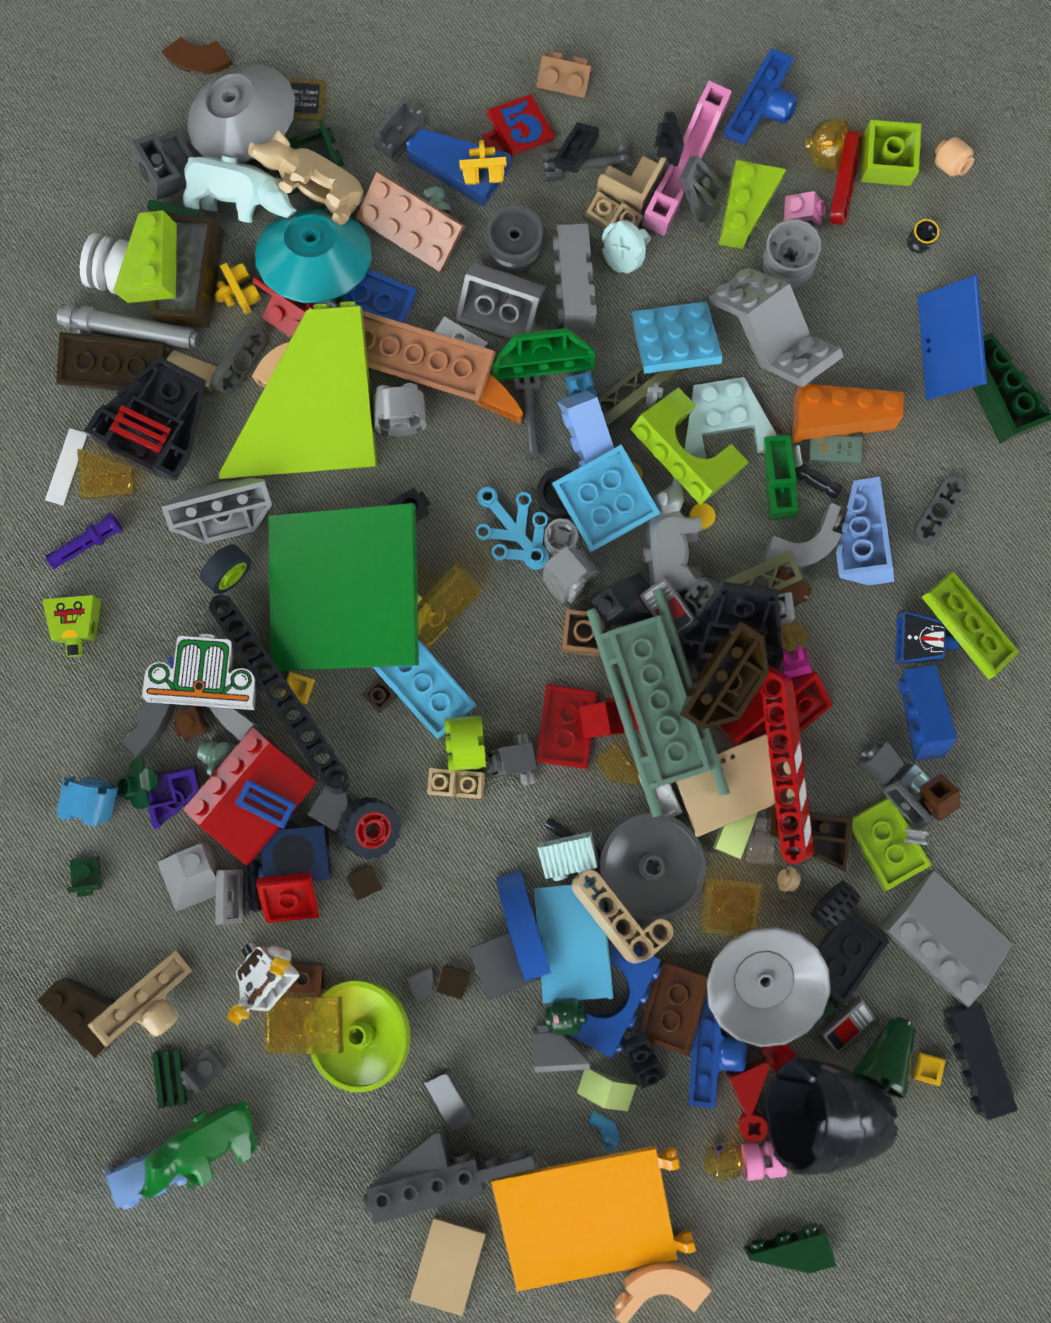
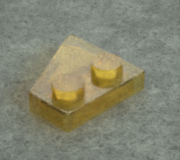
M77 449L80 494L83 500L136 495L134 470L131 467L91 454L86 450Z

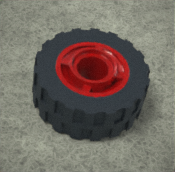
M363 797V799L354 800V803L349 804L346 807L347 809L342 812L341 820L338 823V833L342 839L341 842L358 857L377 859L381 855L389 853V850L396 845V841L400 836V818L387 803L375 797ZM373 823L372 830L366 833L367 826Z

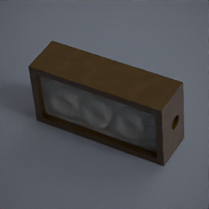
M168 215L177 224L176 298L152 300L149 313L160 323L210 328L224 230L214 217Z

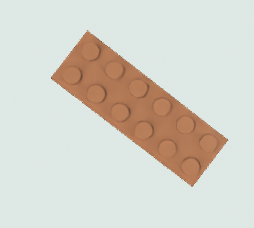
M363 311L369 369L478 403L481 402L496 355L495 351Z

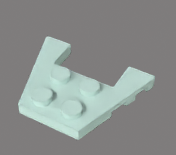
M744 377L693 386L691 401L696 407L688 416L684 450L692 456L706 459L702 438L705 435L753 428L758 453L764 452V437L777 436Z

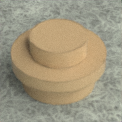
M792 866L782 869L777 877L779 890L783 892H794L801 881V874Z

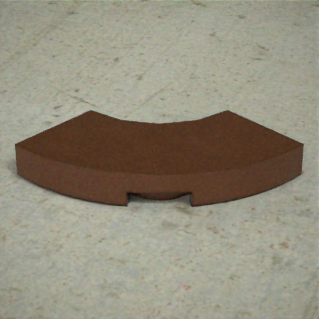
M180 37L161 51L163 56L172 65L186 72L193 71L211 74L233 65L231 59L217 41L209 45L197 46L188 43Z

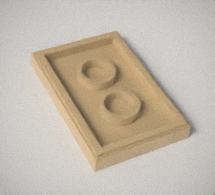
M434 1216L410 1301L463 1316L486 1231Z

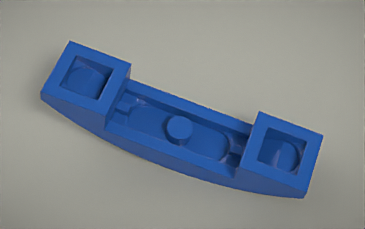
M519 870L496 878L507 926L525 981L552 973L545 948L541 942L522 871Z

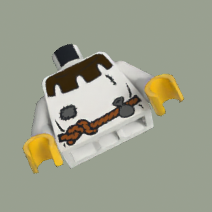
M250 943L243 947L241 952L246 960L236 971L240 999L238 1004L234 1005L228 1012V1020L239 1025L242 1018L247 1019L249 1017L250 1010L269 1011L300 976L298 971L291 965V952L275 945L271 947H257L255 943Z

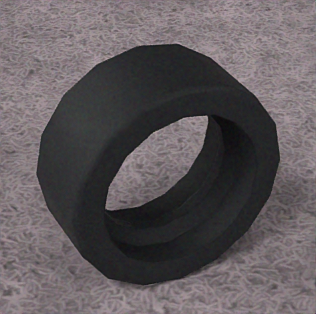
M554 468L547 471L540 478L537 485V502L540 509L547 516L555 519H567L570 517L566 508H556L548 502L546 489L552 481L573 472V470Z

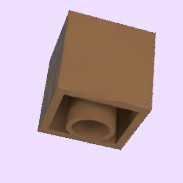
M566 609L561 653L592 657L601 656L587 611ZM599 614L603 629H605V621Z

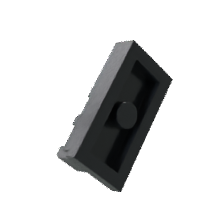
M665 112L663 121L658 124L654 147L658 148V157L667 158L669 164L678 166L684 142L675 112Z
M577 122L553 160L555 168L578 173L584 161L588 158L590 150L595 146V142L599 137V127Z

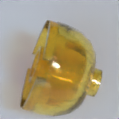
M829 119L819 123L815 127L812 136H808L806 139L805 150L810 152L811 162L821 171L838 173L845 137L849 130L848 121H845V119Z

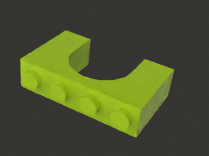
M678 387L641 414L630 430L689 494L702 505L735 478L749 462L732 444L710 459L694 457L682 448L676 438L675 427L688 417L696 405Z

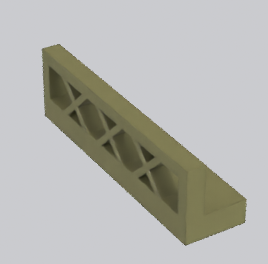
M641 364L598 398L600 405L602 403L613 404V409L604 415L608 431L646 401L648 387H653V383H659L658 387L663 388L685 371L686 368L653 372L652 378L642 385L637 384L638 375L644 372L643 365ZM622 387L633 389V393L627 398L617 400L618 391Z
M787 550L725 580V582L749 583V585H753L754 580L766 577L771 579L768 588L778 589L779 591L804 578L792 550ZM788 564L791 565L796 575L787 581L776 578L778 569ZM774 580L781 582L780 584L772 587ZM708 589L704 590L703 594L696 599L700 600L702 597L709 595Z

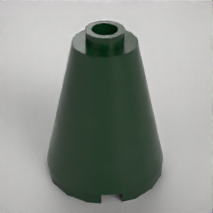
M897 1017L896 1020L890 1019L857 1064L854 1073L875 1082L888 1091L891 1096L905 1098L908 1090L916 1030L911 1027L912 1023L901 1017Z

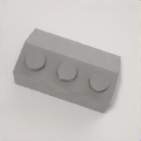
M473 263L465 274L455 320L512 339L515 334L532 332L540 311L546 286Z

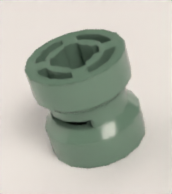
M431 187L421 193L420 197L448 215L452 214L450 205L445 202L446 194L442 187Z

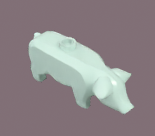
M222 155V159L210 156L190 157L184 170L187 184L183 194L185 207L199 210L200 200L202 209L218 211L217 200L236 202L238 220L248 223L253 222L252 215L257 205H262L269 212L286 218L293 216L297 211L290 204L287 193L278 187L281 179L275 178L255 166L238 163L237 157Z

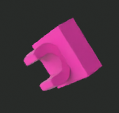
M796 645L797 650L787 652L786 648L783 649L782 666L785 675L793 678L812 673L806 647L802 648L801 645Z

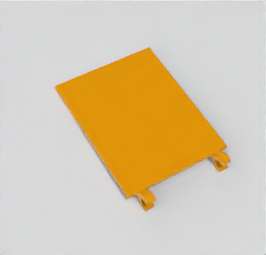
M656 1146L515 1173L491 1180L517 1291L678 1260L677 1251L687 1254L695 1252L691 1230H684L676 1237H673L660 1172L661 1168L667 1170H677L680 1168L676 1148H666L660 1154H657Z

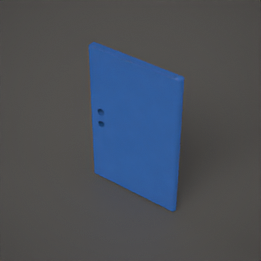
M973 275L972 277L918 296L926 400H932L987 384L978 275Z

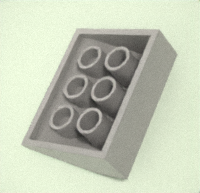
M935 870L928 874L880 927L958 1003L967 1007L987 988L1013 946L1003 934Z

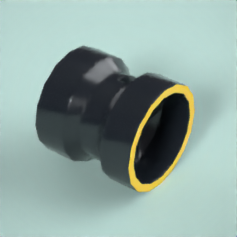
M930 219L920 220L907 237V245L910 250L919 254L928 251L939 236L938 225Z

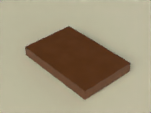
M661 960L659 964L662 965V969L657 979L654 980L639 1033L644 1031L649 1042L688 1057L692 1051L708 996L707 979L709 975Z

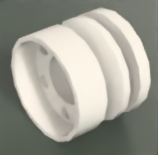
M92 233L88 236L80 259V277L85 287L97 288L101 291L108 288L111 293L116 294L113 289L129 241L123 239L116 241L111 236H104L99 233Z

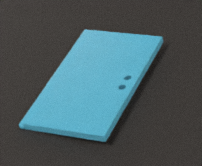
M585 883L583 885L584 888L587 889L590 883ZM572 885L535 888L537 928L552 972L541 976L543 1003H552L556 998H576L578 1000L612 999L613 990L607 935L576 897L572 890ZM598 891L595 892L596 894L592 895L591 897L594 898L600 895ZM601 899L599 907L603 912H605V903Z

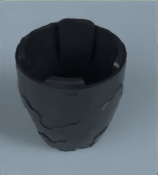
M793 1058L783 1064L775 1074V1077L769 1080L764 1098V1108L767 1111V1126L774 1150L773 1155L783 1168L788 1169L792 1174H825L856 1167L889 1150L897 1138L898 1127L894 1125V1119L898 1116L896 1106L889 1092L875 1082L848 1071L842 1066L813 1059Z

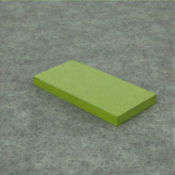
M954 571L947 574L922 596V599L988 680L995 677L1019 653L1018 649Z

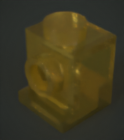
M799 622L781 626L783 649L786 648L787 652L797 650L796 645H801L802 648L806 647L805 643L808 642V633L804 627L801 628ZM788 633L790 635L791 641H789L787 638Z

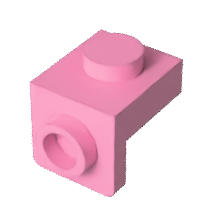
M815 191L785 196L784 221L812 220L815 225H821L822 216L825 215V203Z

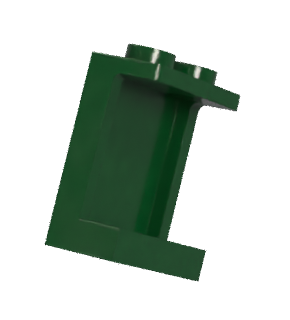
M323 120L318 121V129L288 139L291 148L309 149L339 167L344 165L340 151H334L332 144L336 143L331 127L326 128ZM277 171L279 179H281V175L279 171ZM296 188L291 193H287V195L297 193L300 190Z

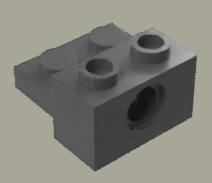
M178 130L159 137L156 133H152L132 141L131 158L156 201L178 193L179 188L186 185L184 170L188 159L193 157Z

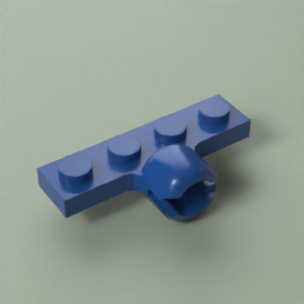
M772 48L770 49L724 129L725 138L746 146L763 118H769L781 124L789 122L796 109L797 95L781 89L780 86L793 65V56Z
M707 996L692 1047L688 1105L715 1109L718 1073L722 1070L742 1072L745 1069L747 1043L722 1034L721 1027L708 1006Z

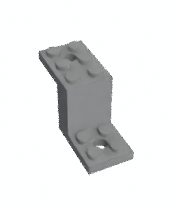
M747 268L738 272L736 277L728 283L720 285L716 292L709 296L713 306L738 316L760 367L800 387L806 385L844 357L841 348L810 335L790 283Z

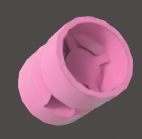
M764 1141L762 1146L758 1143L741 1144L742 1163L747 1181L761 1180L766 1174L770 1178L786 1176V1168H783L773 1155L774 1150L771 1141ZM763 1155H767L768 1164H764Z

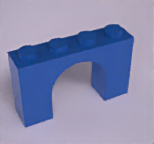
M608 938L610 964L620 969L627 979L628 990L626 998L618 1009L608 1014H595L586 1010L587 1023L582 1025L578 1034L569 1036L612 1058L614 1052L619 1053L621 1051L620 1043L625 1041L623 1035L627 1027L630 1029L633 1027L638 1016L635 1011L639 1003H645L650 993L647 987L651 979H657L662 965L659 964L661 959L656 955L640 963H630ZM634 944V953L640 957L642 955V948Z

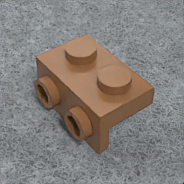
M549 51L548 56L542 55L537 88L586 98L590 73L593 67L587 64L588 59L574 56L573 61L563 59L564 54Z

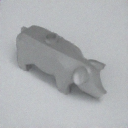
M673 477L671 485L658 492L652 498L660 515L647 522V547L643 548V559L645 563L649 564L651 586L667 577L679 593L681 591L688 592L697 581L706 579V577L702 578L700 566H687L689 557L688 543L698 541V532L702 530L701 517L692 519L681 514L680 509L684 502V487Z

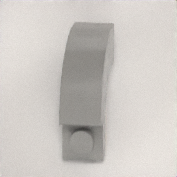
M830 503L825 508L814 538L807 542L793 543L773 536L768 542L761 563L787 550H792L799 570L818 563L834 549L842 534L832 531V529L836 530L842 516L838 515L841 506ZM790 564L783 566L788 568L787 571H793Z

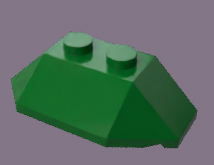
M569 328L515 334L494 358L492 374L499 381L595 369V349Z

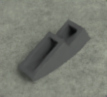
M146 702L133 715L140 724L121 742L135 757H144L165 731L177 704Z

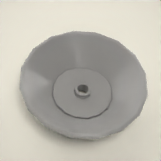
M257 63L237 65L215 75L199 90L189 110L187 130L193 147L203 156L221 159L222 155L237 157L238 163H247L255 159L249 155V144L269 142L273 139L277 130L285 135L293 121L295 96L290 82L276 69Z
M778 927L752 929L729 941L714 959L707 979L708 1006L719 1026L738 1041L759 1047L784 1045L806 1034L823 1015L830 995L829 968L819 949L801 934ZM762 978H769L766 983H760Z

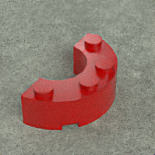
M614 697L607 698L606 702L598 703V699L582 701V706L578 708L584 739L625 734ZM626 700L637 732L639 728L630 700Z

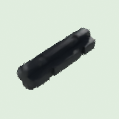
M802 463L801 466L796 467L797 478L801 480L804 478L806 483L821 492L826 491V495L833 499L837 498L842 491V485L835 481L833 483L830 482V478L814 469L811 471L808 465Z
M255 859L248 866L243 863V872H246V876H244L245 898H248L246 910L250 913L262 910L256 886L257 878H259V874H257L259 863Z

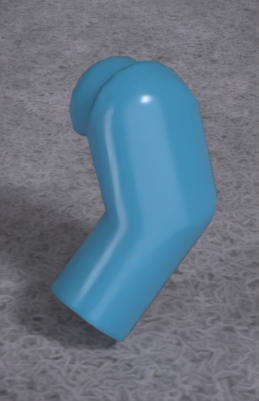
M593 1110L588 1123L600 1129L603 1147L607 1150H614L619 1144L620 1139L616 1123L612 1119Z

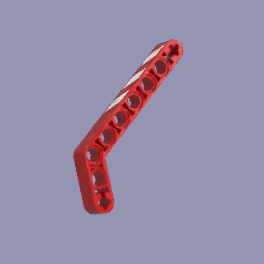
M768 664L769 675L757 692L762 695L781 854L788 863L797 864L808 860L813 855L814 844L794 685L790 677ZM776 680L781 684V691L778 694L774 690ZM779 707H781L785 713L784 719L782 721L777 716V710ZM783 734L788 739V745L786 748L783 747L780 742V738ZM786 761L791 765L790 775L784 771V763ZM788 789H791L795 794L793 802L787 797ZM792 816L798 821L797 829L793 828L790 823ZM799 834L800 838H793L792 836ZM795 847L798 848V849L800 848L801 853L798 852V851H795L794 848H795Z

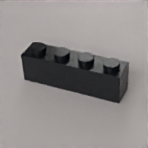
M974 1001L969 1007L960 1004L944 1009L946 1018L943 1019V1024L947 1033L952 1035L954 1041L952 1051L955 1058L961 1062L963 1068L961 1077L965 1086L969 1087L972 1094L969 1100L975 1114L988 1121L1018 1111L983 1005Z

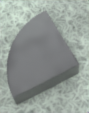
M432 967L407 977L417 1003L424 1000L431 991L434 981Z

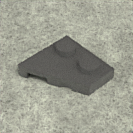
M690 156L680 176V181L697 227L699 229H707L726 185L698 156Z

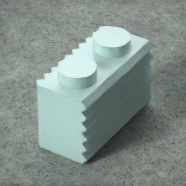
M592 832L541 842L538 846L545 879L563 880L569 877L568 874L578 872L580 875L587 870L594 871L599 864Z

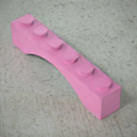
M708 81L683 137L684 147L679 165L673 166V164H670L645 211L643 227L663 236L666 235L685 196L680 176L690 156H698L702 160L728 106L732 93L731 90Z

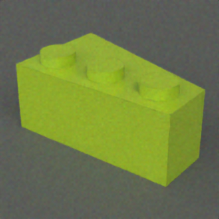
M736 160L731 174L718 245L739 249L744 248L778 189L786 169Z
M163 210L138 213L113 289L127 303L176 298L177 224Z

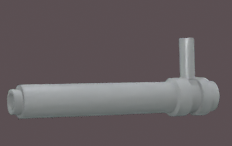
M67 303L66 305L61 304L57 311L58 324L63 325L66 329H71V333L75 334L96 331L187 349L197 347L199 341V333L194 332L192 328L96 311L93 307L82 306L80 308L76 304Z

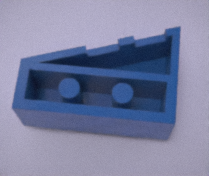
M932 665L905 669L900 680H898V690L903 698L913 760L919 761L945 757L956 741L957 735L937 667Z

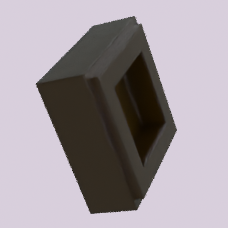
M372 865L346 876L357 901L382 890Z
M444 965L436 992L462 1000L470 972Z

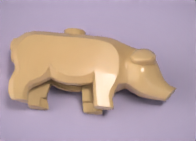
M277 130L273 139L269 142L249 144L248 152L250 156L259 161L265 168L279 171L281 181L278 187L281 190L291 193L294 189L298 188L310 199L324 203L333 214L331 219L339 225L347 223L351 213L356 210L357 206L365 198L364 190L356 177L309 149L291 148L290 142L279 130Z

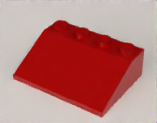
M252 727L183 809L198 826L247 866L280 828L235 804L247 780L250 779L296 803V807L317 784V781L277 744L254 727ZM251 787L249 788V792L287 811L288 806ZM245 796L243 801L282 820L283 816Z

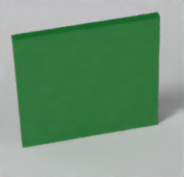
M415 504L268 516L270 657L280 672L419 665Z

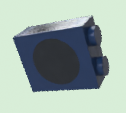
M325 825L277 830L258 853L262 854V864H259V878L309 872L312 874L313 881L332 878L328 827Z

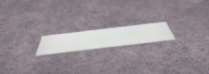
M69 428L45 498L46 501L64 505L87 434Z

